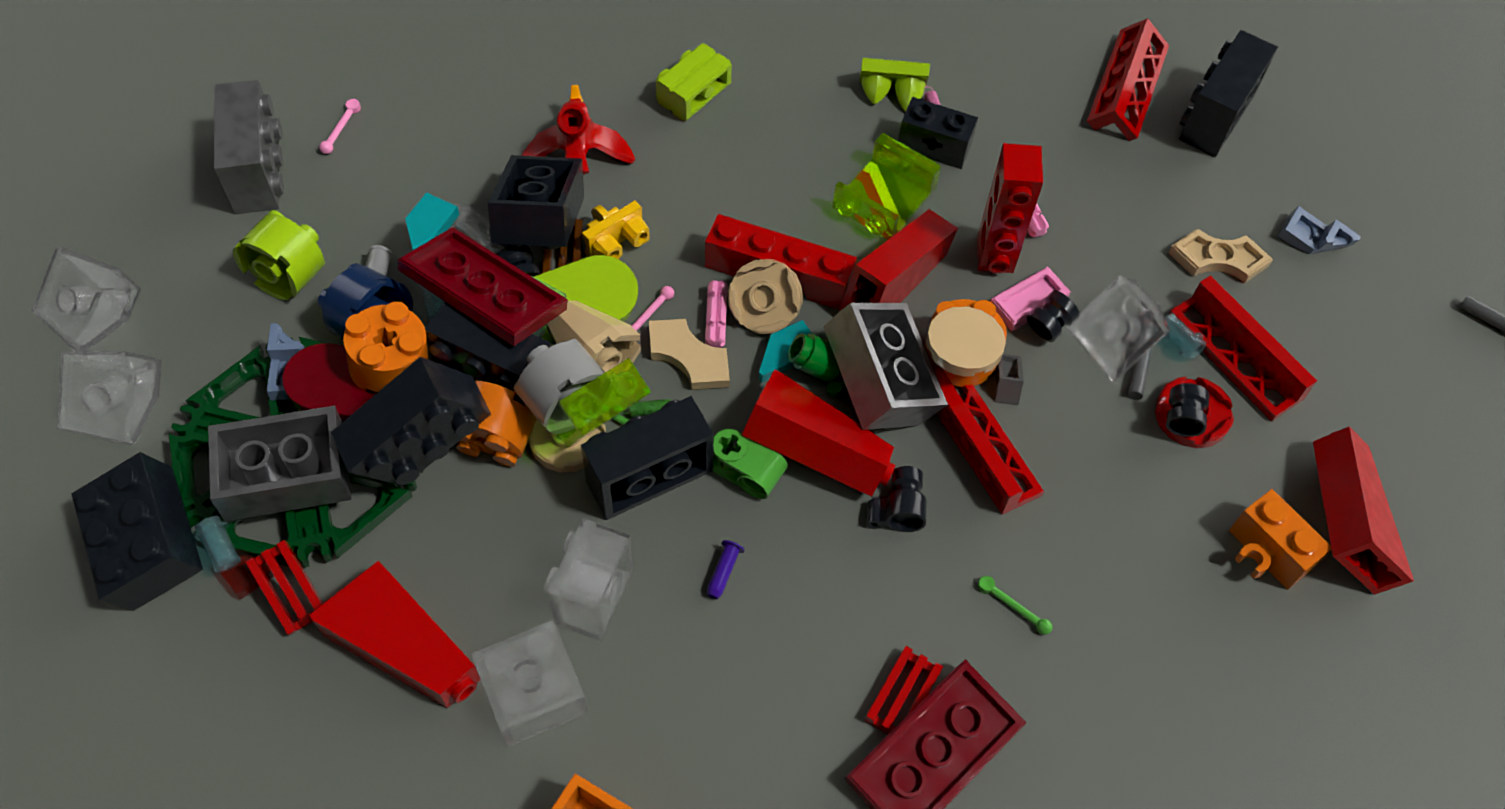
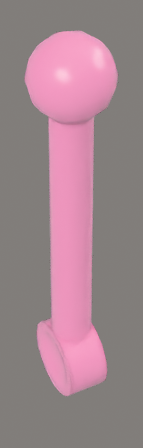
M350 99L346 102L347 110L328 139L319 145L321 153L330 154L333 151V143L351 115L360 111L361 107L357 99Z
M670 286L661 288L660 296L633 323L632 327L636 331L665 300L673 298V288Z

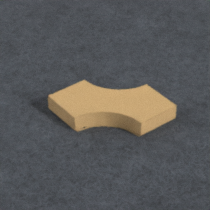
M1200 229L1194 230L1173 244L1168 252L1193 277L1204 272H1223L1236 277L1244 284L1268 268L1273 261L1247 235L1234 240H1222L1211 237Z
M686 319L649 321L651 360L667 362L679 368L688 378L692 390L730 387L727 348L712 347L699 341L691 333Z

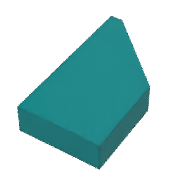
M426 192L405 218L412 249L418 248L447 231L460 215L458 206Z
M803 320L770 335L759 370L758 379L761 383L769 380L774 369L783 373L794 368V363L788 360V351L792 341L801 333L805 335L812 334Z

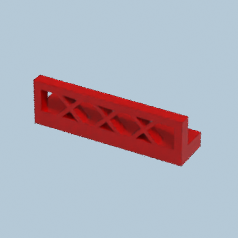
M1148 18L1120 30L1087 122L1094 130L1114 123L1129 141L1137 139L1169 48V44ZM1151 43L1156 48L1154 55L1152 52ZM1143 62H1144L1145 70H1146V74H1147L1146 78H1145V74H1144V70H1143V66H1142V63H1143ZM1135 85H1136L1137 93H1138V97H1139L1138 101H1137L1136 94H1135V89H1134V86H1135ZM1127 108L1131 122L1124 116Z
M1211 275L1199 282L1192 297L1173 308L1168 314V317L1271 422L1303 401L1318 381ZM1195 308L1205 318L1204 324L1192 323L1184 314ZM1211 336L1225 338L1230 343V351L1218 349L1211 342ZM1237 362L1251 364L1256 369V377L1243 375L1237 369ZM1264 388L1277 390L1285 401L1275 407L1264 396Z
M942 368L934 369L948 403L946 407L936 414L1000 513L1003 515L1041 497L1044 493L1043 488L973 384L961 387L966 394L964 403ZM974 416L982 418V420L986 424L985 432L982 430ZM994 446L1002 448V450L1006 454L1007 457L1005 463L996 451V449L994 448ZM1014 477L1022 479L1029 490L1023 492Z

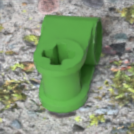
M724 429L719 431L714 436L713 471L741 487L751 496L762 500L767 499L788 467L785 458L778 452L742 436V433L737 430Z

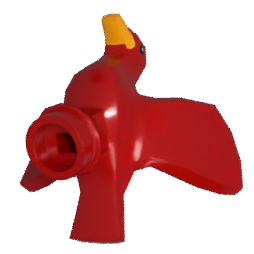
M571 85L569 101L563 104L558 112L557 125L538 133L522 154V156L545 157L556 149H563L566 158H582L583 175L589 173L586 155L590 148H597L627 163L632 164L635 161L631 148L617 131L592 121L581 97L578 85Z

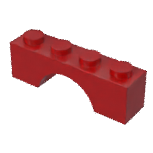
M721 214L717 215L705 240L706 268L735 276L742 266L754 260L773 259L786 264L796 273L807 300L838 310L841 307L857 263L856 256Z

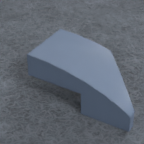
M1300 206L1290 213L1278 234V237L1308 254L1354 245L1361 238V236L1337 219L1327 226Z
M277 323L270 324L267 351L271 362L267 394L270 400H287L289 398L283 386L284 368L291 357L304 349V346L299 341H294L286 335Z

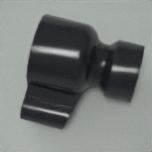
M913 466L897 467L894 469L891 479V488L894 491L889 496L873 498L868 501L867 526L872 529L889 526V528L899 532L919 531L926 526L927 500L920 492L923 488V472Z

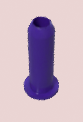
M729 540L721 542L724 548L707 587V595L712 599H719L722 596L739 553H744L745 551L738 543Z

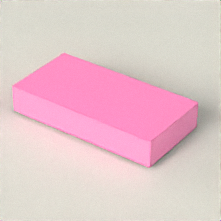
M1046 267L991 298L990 302L995 305L996 312L1012 332L1028 323L1026 316L1036 307L1041 308L1044 305V299L1053 290H1058L1068 297L1071 291L1049 267Z

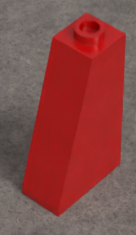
M928 209L855 265L839 312L850 303H901L948 254L958 228Z
M775 369L758 398L742 433L744 437L871 497L878 484L887 485L896 466L890 462L894 450L892 445L868 429L863 430L859 423Z
M1350 426L1312 441L1333 557L1374 595L1414 582L1370 447Z
M379 560L309 615L324 637L445 708L451 706L455 701L460 703L467 699L475 691L476 683L481 680L475 665Z

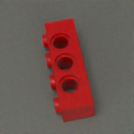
M1003 143L977 235L978 271H990L997 274L1014 273L1043 185L1042 146Z

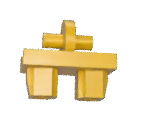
M636 200L620 210L614 207L607 211L601 205L591 209L594 220L586 224L587 230L582 232L586 243L584 253L587 257L606 255L620 259L623 251L619 243L627 239L634 247H640L650 239L649 228L642 218V207Z

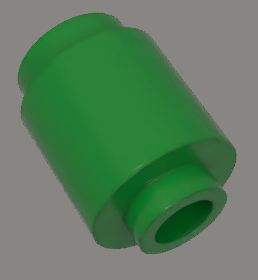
M803 333L797 335L792 341L788 351V360L794 363L796 369L827 383L842 375L829 341L814 334L805 335Z

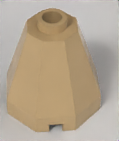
M568 301L567 310L546 324L547 331L554 345L571 339H577L604 370L608 379L612 377L615 381H618L622 378L641 352V346L636 342L640 341V334L631 325L578 301Z

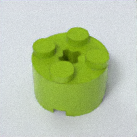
M271 210L233 248V257L239 269L244 274L250 270L257 278L253 284L268 295L280 300H288L292 295L294 298L325 265L322 251L317 245L319 236L316 231L306 224L299 226L276 210Z

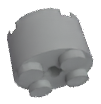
M571 339L549 348L546 345H541L532 350L527 357L529 364L523 370L513 388L541 425L553 434H561L582 425L584 422L580 417L589 410L594 414L598 412L611 393L612 383L607 378L604 370L577 339Z

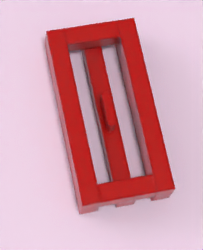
M282 540L275 547L267 549L256 558L246 561V564L286 633L292 635L313 621L309 616L311 613L308 614L275 557L280 554L283 555L313 606L314 611L324 603L286 540ZM267 563L299 618L296 622L292 620L261 565Z
M905 646L865 718V722L886 734H889L896 727L892 724L921 671H925L929 676L907 716L929 695L943 669V666L936 662L934 665L927 661L928 657L912 653L913 649ZM908 662L914 665L886 718L883 720L878 717V714Z

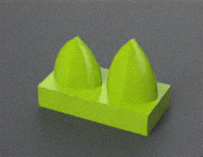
M862 58L859 82H862L863 90L873 104L880 102L887 95L891 85H895L898 101L906 112L912 97L921 99L929 78L930 63Z

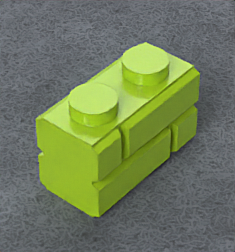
M705 43L700 44L693 51L687 50L674 67L670 70L664 69L656 79V100L658 104L668 111L672 110L673 114L684 122L687 121L731 84L732 64L730 60L720 53L716 54L715 50Z

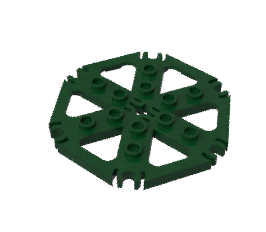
M299 337L301 344L304 346V348L315 344L325 343L317 340ZM268 343L265 347L268 355L266 358H264V351L261 345H259L185 401L188 405L181 406L180 411L185 418L191 419V421L185 425L173 423L171 428L177 436L169 434L172 467L190 527H194L199 522H204L203 526L197 529L194 534L206 547L250 558H256L263 551L271 549L276 545L238 536L235 528L242 519L225 521L210 500V489L203 495L197 494L193 458L199 451L209 449L208 426L261 418L222 409L219 406L226 397L252 378H265L267 389L271 362L267 351ZM268 396L271 416L299 411L290 399L270 400ZM349 473L350 483L378 489L382 493L381 500L347 528H337L333 525L329 504L285 511L289 535L286 541L294 554L297 552V557L304 568L309 567L308 556L314 550H321L324 560L326 562L331 561L332 550L329 546L333 543L335 544L334 552L337 558H339L413 497L411 491H416L417 489L416 482L413 481L405 486ZM282 554L275 557L279 565L289 567Z

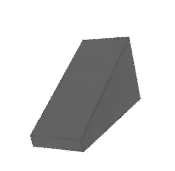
M1003 354L996 368L995 402L1019 405L1024 383L1022 360L1020 356Z

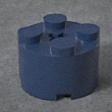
M357 263L350 265L347 270L340 273L330 284L329 288L324 289L318 297V306L322 309V318L326 328L333 335L341 339L344 337L346 320L364 309L377 305H388L391 302H402L410 311L413 309L412 296L405 285Z

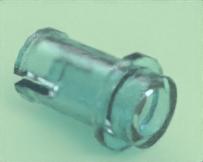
M1173 313L1166 316L1157 327V332L1162 334L1180 350L1179 355L1181 357L1187 356L1190 359H1194L1206 346L1203 334L1200 332L1194 333Z
M219 516L209 517L196 524L195 529L197 533L194 535L196 541H202L214 566L215 573L228 570L241 562V558L237 555L226 532L228 524L226 521H221Z

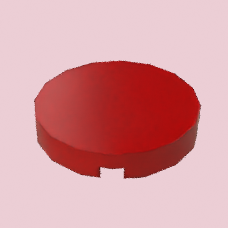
M1188 376L1178 377L1167 383L1158 396L1155 406L1156 419L1164 433L1177 443L1196 449L1211 447L1222 441L1234 423V416L1231 410L1233 405L1230 397L1224 390L1210 380L1197 377L1196 380L1186 379ZM1178 384H1197L1209 391V407L1204 411L1207 415V427L1205 432L1199 436H1179L1166 428L1167 413L1172 409L1169 405L1170 390Z

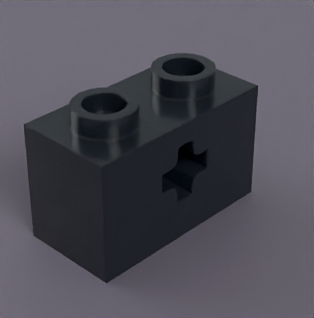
M912 97L901 121L897 149L962 169L972 145L978 117Z

